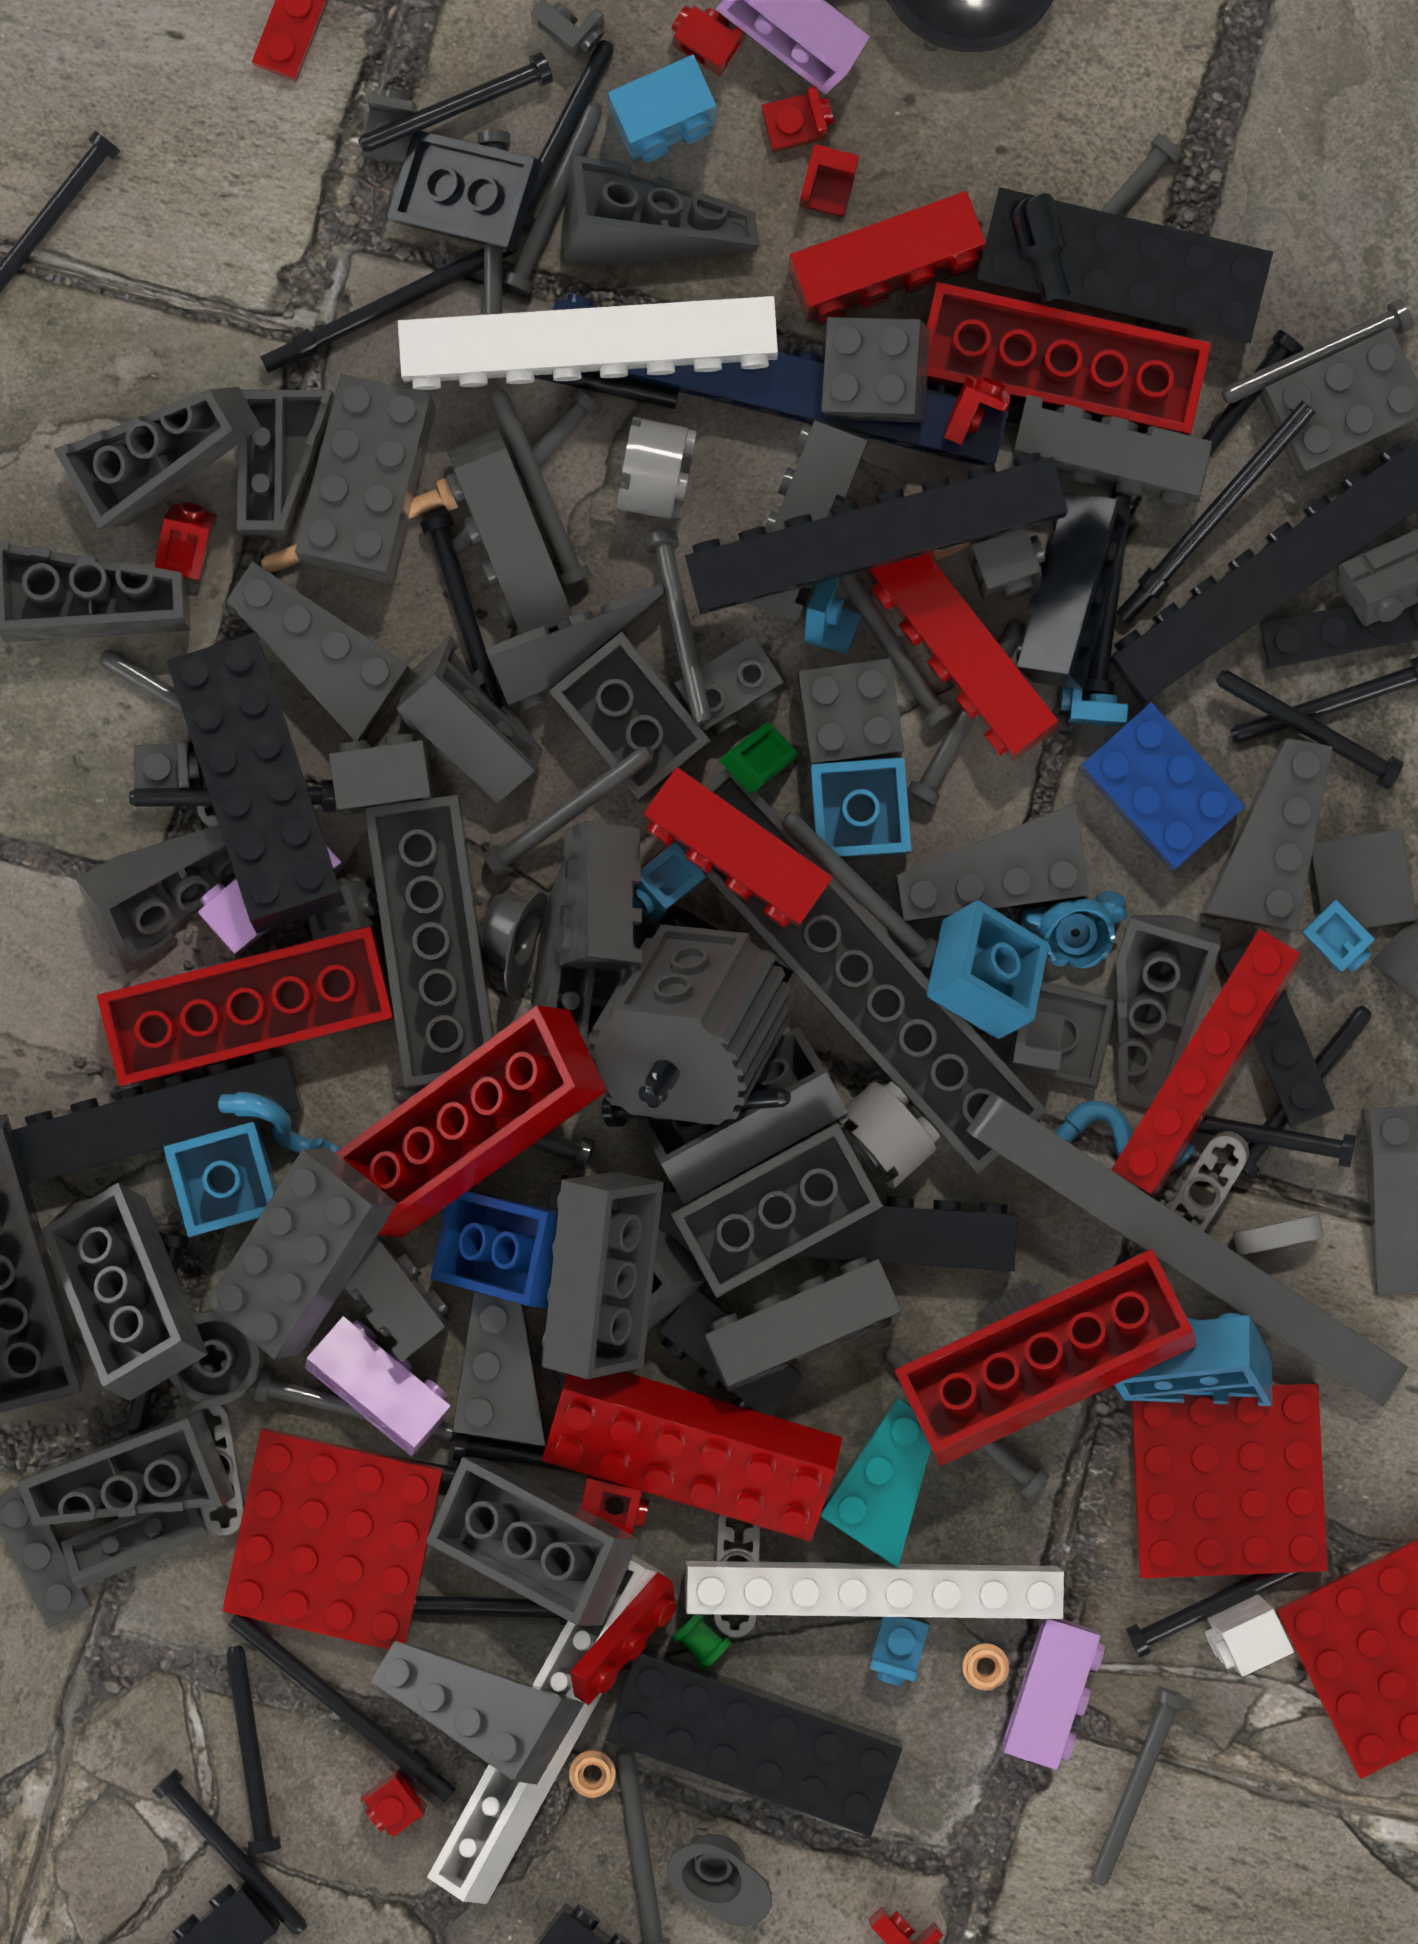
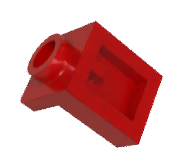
M816 86L807 88L806 94L763 104L761 107L773 153L827 140V125L834 124L828 97L819 98Z
M979 375L977 380L966 376L945 425L944 438L962 445L967 432L975 435L985 412V408L979 406L980 402L1006 412L1010 404V394L1003 391L1005 386L987 376Z
M193 502L172 504L163 518L154 568L181 572L183 577L200 580L204 570L210 534L216 524L217 515L207 512L204 506Z
M881 1907L868 1919L871 1928L886 1944H940L938 1941L943 1937L941 1929L933 1922L913 1940L910 1936L916 1931L897 1910L890 1916Z

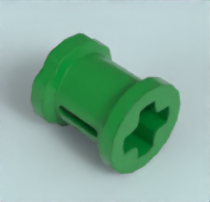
M691 1614L673 1632L670 1639L674 1643L681 1642L699 1661L698 1667L704 1671L724 1653L732 1641L728 1637L722 1638L703 1619L704 1614Z

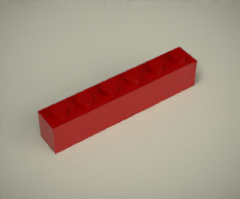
M929 554L866 570V573L875 583L870 588L875 598L886 611L892 606L904 620L898 626L905 637L914 647L922 643L932 656L926 662L933 673L942 683H945L947 680L953 683L960 692L955 697L958 705L971 720L978 716L984 723L988 731L983 736L998 756L1001 757L1007 753L1014 762L1058 728V719Z
M1259 928L1111 1169L1112 1171L1149 1194L1158 1195L1304 958L1300 952Z

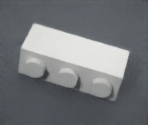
M1258 1594L1207 1618L1211 1629L1204 1633L1216 1658H1219L1226 1669L1234 1667L1242 1677L1294 1653L1274 1609Z

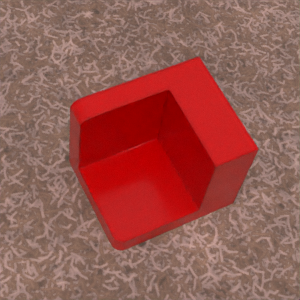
M814 144L799 206L843 217L855 178L859 155Z

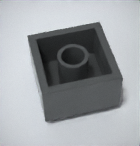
M827 317L822 412L832 420L925 423L931 329L919 319Z
M891 658L798 671L797 677L810 765L860 761L903 754L904 746Z
M401 734L386 737L385 746L371 748L366 740L339 744L340 752L329 754L337 810L343 815L363 813L365 812L364 808L435 798L429 750L424 741H417L413 734Z

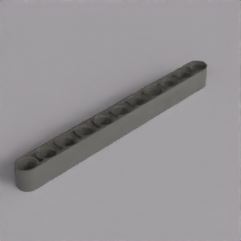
M990 1093L967 1128L966 1132L1145 1250L1153 1249L1157 1258L1242 1314L1250 1315L1254 1322L1382 1406H1384L1409 1368L995 1093Z

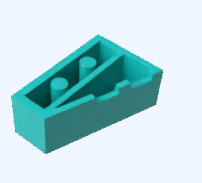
M895 1395L826 1498L820 1515L897 1568L899 1567L931 1450L910 1403Z

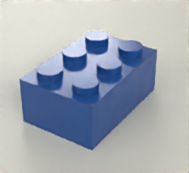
M1152 702L1078 767L1080 772L1170 871L1178 868L1245 807L1241 800Z
M468 1190L445 1207L430 1279L526 1306L548 1309L547 1292L551 1284L553 1265L552 1245L556 1237L558 1211L488 1193Z

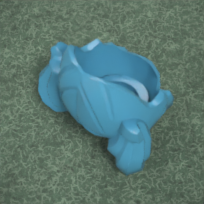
M1106 891L1098 894L1095 899L1079 897L1072 900H1061L1049 909L1044 906L1024 908L1020 918L1028 931L1036 935L1038 934L1041 939L1049 943L1047 956L1053 965L1062 967L1069 963L1076 968H1090L1104 960L1109 952L1112 951L1115 939L1114 925L1125 920L1128 917V913L1125 910L1126 898L1115 891ZM1077 928L1078 933L1071 935V930Z

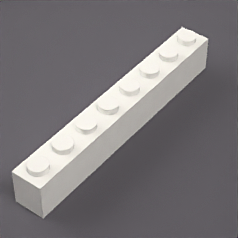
M774 296L398 320L401 377L404 384L412 383L414 390L441 388V381L459 380L461 387H480L488 385L487 378L506 377L507 384H527L535 381L534 375L553 374L554 381H574L581 379V372L600 371L601 378H620L628 376V369L647 368L648 375H667L675 373V366L693 365L695 372H713L721 370L722 363L740 362L742 369H760L768 367V360H777L778 356Z
M633 1554L603 1625L577 1626L567 1621L533 1685L581 1701L573 1693L570 1674L572 1668L657 1572L667 1577V1574ZM601 1693L589 1706L587 1704L583 1705L537 1785L513 1781L490 1764L488 1765L427 1878L463 1902L488 1903L602 1695Z
M685 1561L684 1608L687 1614L1063 1619L1064 1571L1058 1566L899 1564L897 1568L893 1564Z

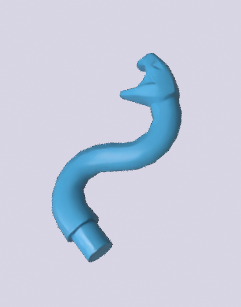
M237 1092L236 1094H222L219 1098L218 1106L222 1113L258 1117L271 1122V1133L275 1141L297 1155L300 1154L302 1149L330 1148L335 1153L341 1149L324 1138L315 1137L311 1140L291 1131V1118L280 1105L263 1096Z
M1093 1100L1080 1103L1064 1117L1066 1121L1055 1132V1134L1071 1143L1080 1132L1083 1134L1090 1124L1102 1120L1107 1122L1112 1128L1115 1147L1119 1156L1132 1136L1130 1124L1124 1113L1114 1105L1104 1101ZM1191 1142L1174 1169L1184 1164L1195 1151V1147Z

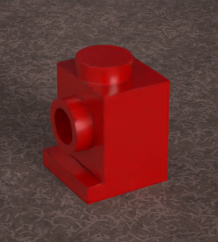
M684 6L671 27L676 32L674 35V47L687 56L694 54L699 64L721 77L744 42L746 33L738 26L733 31L729 29L730 22L717 11L707 8L703 12L696 6H693L692 9Z
M588 1475L581 1508L632 1535L634 1525L644 1526L649 1500L641 1498L642 1491ZM616 1496L622 1499L624 1508L621 1512L611 1513L607 1510L606 1501L610 1497Z
M398 1770L361 1797L368 1806L365 1809L366 1814L380 1832L386 1830L393 1837L423 1816L427 1807L407 1778Z

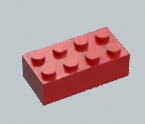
M966 190L791 253L789 255L788 272L806 322L817 319L819 325L827 324V317H844V309L861 303L863 309L872 308L888 301L889 297L887 294L905 287L906 293H913L929 287L933 284L931 278L948 272L950 278H954L976 269L975 262L981 260L986 242Z
M678 767L675 768L643 813L645 820L650 822L646 827L647 832L668 847L672 845L674 840L689 850L685 855L689 862L707 874L710 873L712 868L718 870L727 877L724 886L746 902L751 895L767 905L762 913L784 929H786L790 922L797 927L800 926L833 879L831 875Z

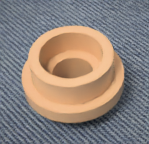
M991 1643L977 1644L970 1648L964 1656L962 1663L963 1674L968 1683L973 1687L984 1691L993 1690L1001 1686L1006 1680L1009 1673V1661L1004 1651L998 1646ZM983 1658L993 1660V1671L989 1674L979 1673L977 1671L979 1660Z
M587 1750L577 1755L572 1761L569 1770V1779L572 1787L582 1796L596 1798L606 1794L612 1788L616 1778V1769L613 1761L608 1755L598 1750ZM589 1765H596L600 1768L602 1775L596 1781H589L584 1776V1769Z

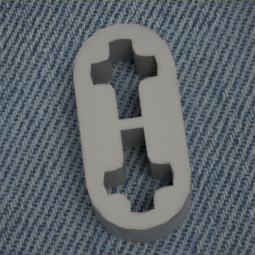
M1311 1214L1233 1232L1237 1254L1244 1255L1324 1237L1320 1214Z

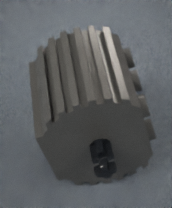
M661 924L654 937L646 938L640 947L643 950V963L627 969L589 1036L588 1044H591L588 1051L608 1091L605 1098L611 1105L621 1106L631 1115L720 1125L726 1119L736 1120L790 1020L791 1012L788 1011L792 1006V997H787L791 991L789 982H782L785 973L782 967L773 965L776 960L774 955L769 950H760L750 941L749 933Z

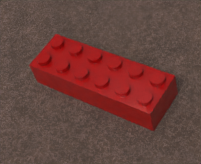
M940 282L936 283L926 325L931 329L927 385L929 383L943 384L960 392L966 376L977 380L979 375H983L1002 383L1005 386L1003 391L1010 394V403L1024 406L1027 395L1043 398L1041 408L1056 411V407H1064L1067 404L1082 408L1084 412L1092 414V421L1101 423L1102 417L1114 416L1138 424L1137 431L1147 433L1148 427H1158L1191 435L1211 347L1210 342Z
M371 926L97 995L119 1086H129L394 1019L391 993L375 929Z
M536 1005L337 1151L336 1154L398 1203L378 1233V1236L404 1237L607 1092V1089L570 1010Z
M1150 1249L895 1369V1372L933 1454L941 1467L1188 1351L1197 1345L1194 1331L1153 1249Z
M628 1372L591 1379L567 1374L542 1461L812 1542L836 1470L843 1437Z

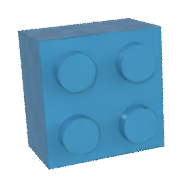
M694 54L607 92L609 112L632 162L641 158L644 163L655 161L669 153L668 146L685 140L686 144L698 142L712 133L710 128L716 125V103Z
M905 758L810 765L814 832L842 859L900 855L911 852Z
M976 900L942 920L926 997L993 1037L1000 1039L1034 1021L1049 943L983 902Z
M253 1121L163 1147L188 1237L259 1218L278 1189L260 1121Z

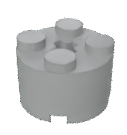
M633 417L616 509L672 519V517L681 519L697 431L689 430L685 426Z
M873 1081L845 1106L849 1113L838 1118L835 1122L839 1125H844L846 1128L843 1133L856 1157L873 1174H876L880 1169L888 1174L890 1177L883 1183L894 1189L936 1151L934 1142L940 1138V1135L928 1120L922 1116L917 1120L905 1107L909 1100L896 1084L890 1081L885 1085Z

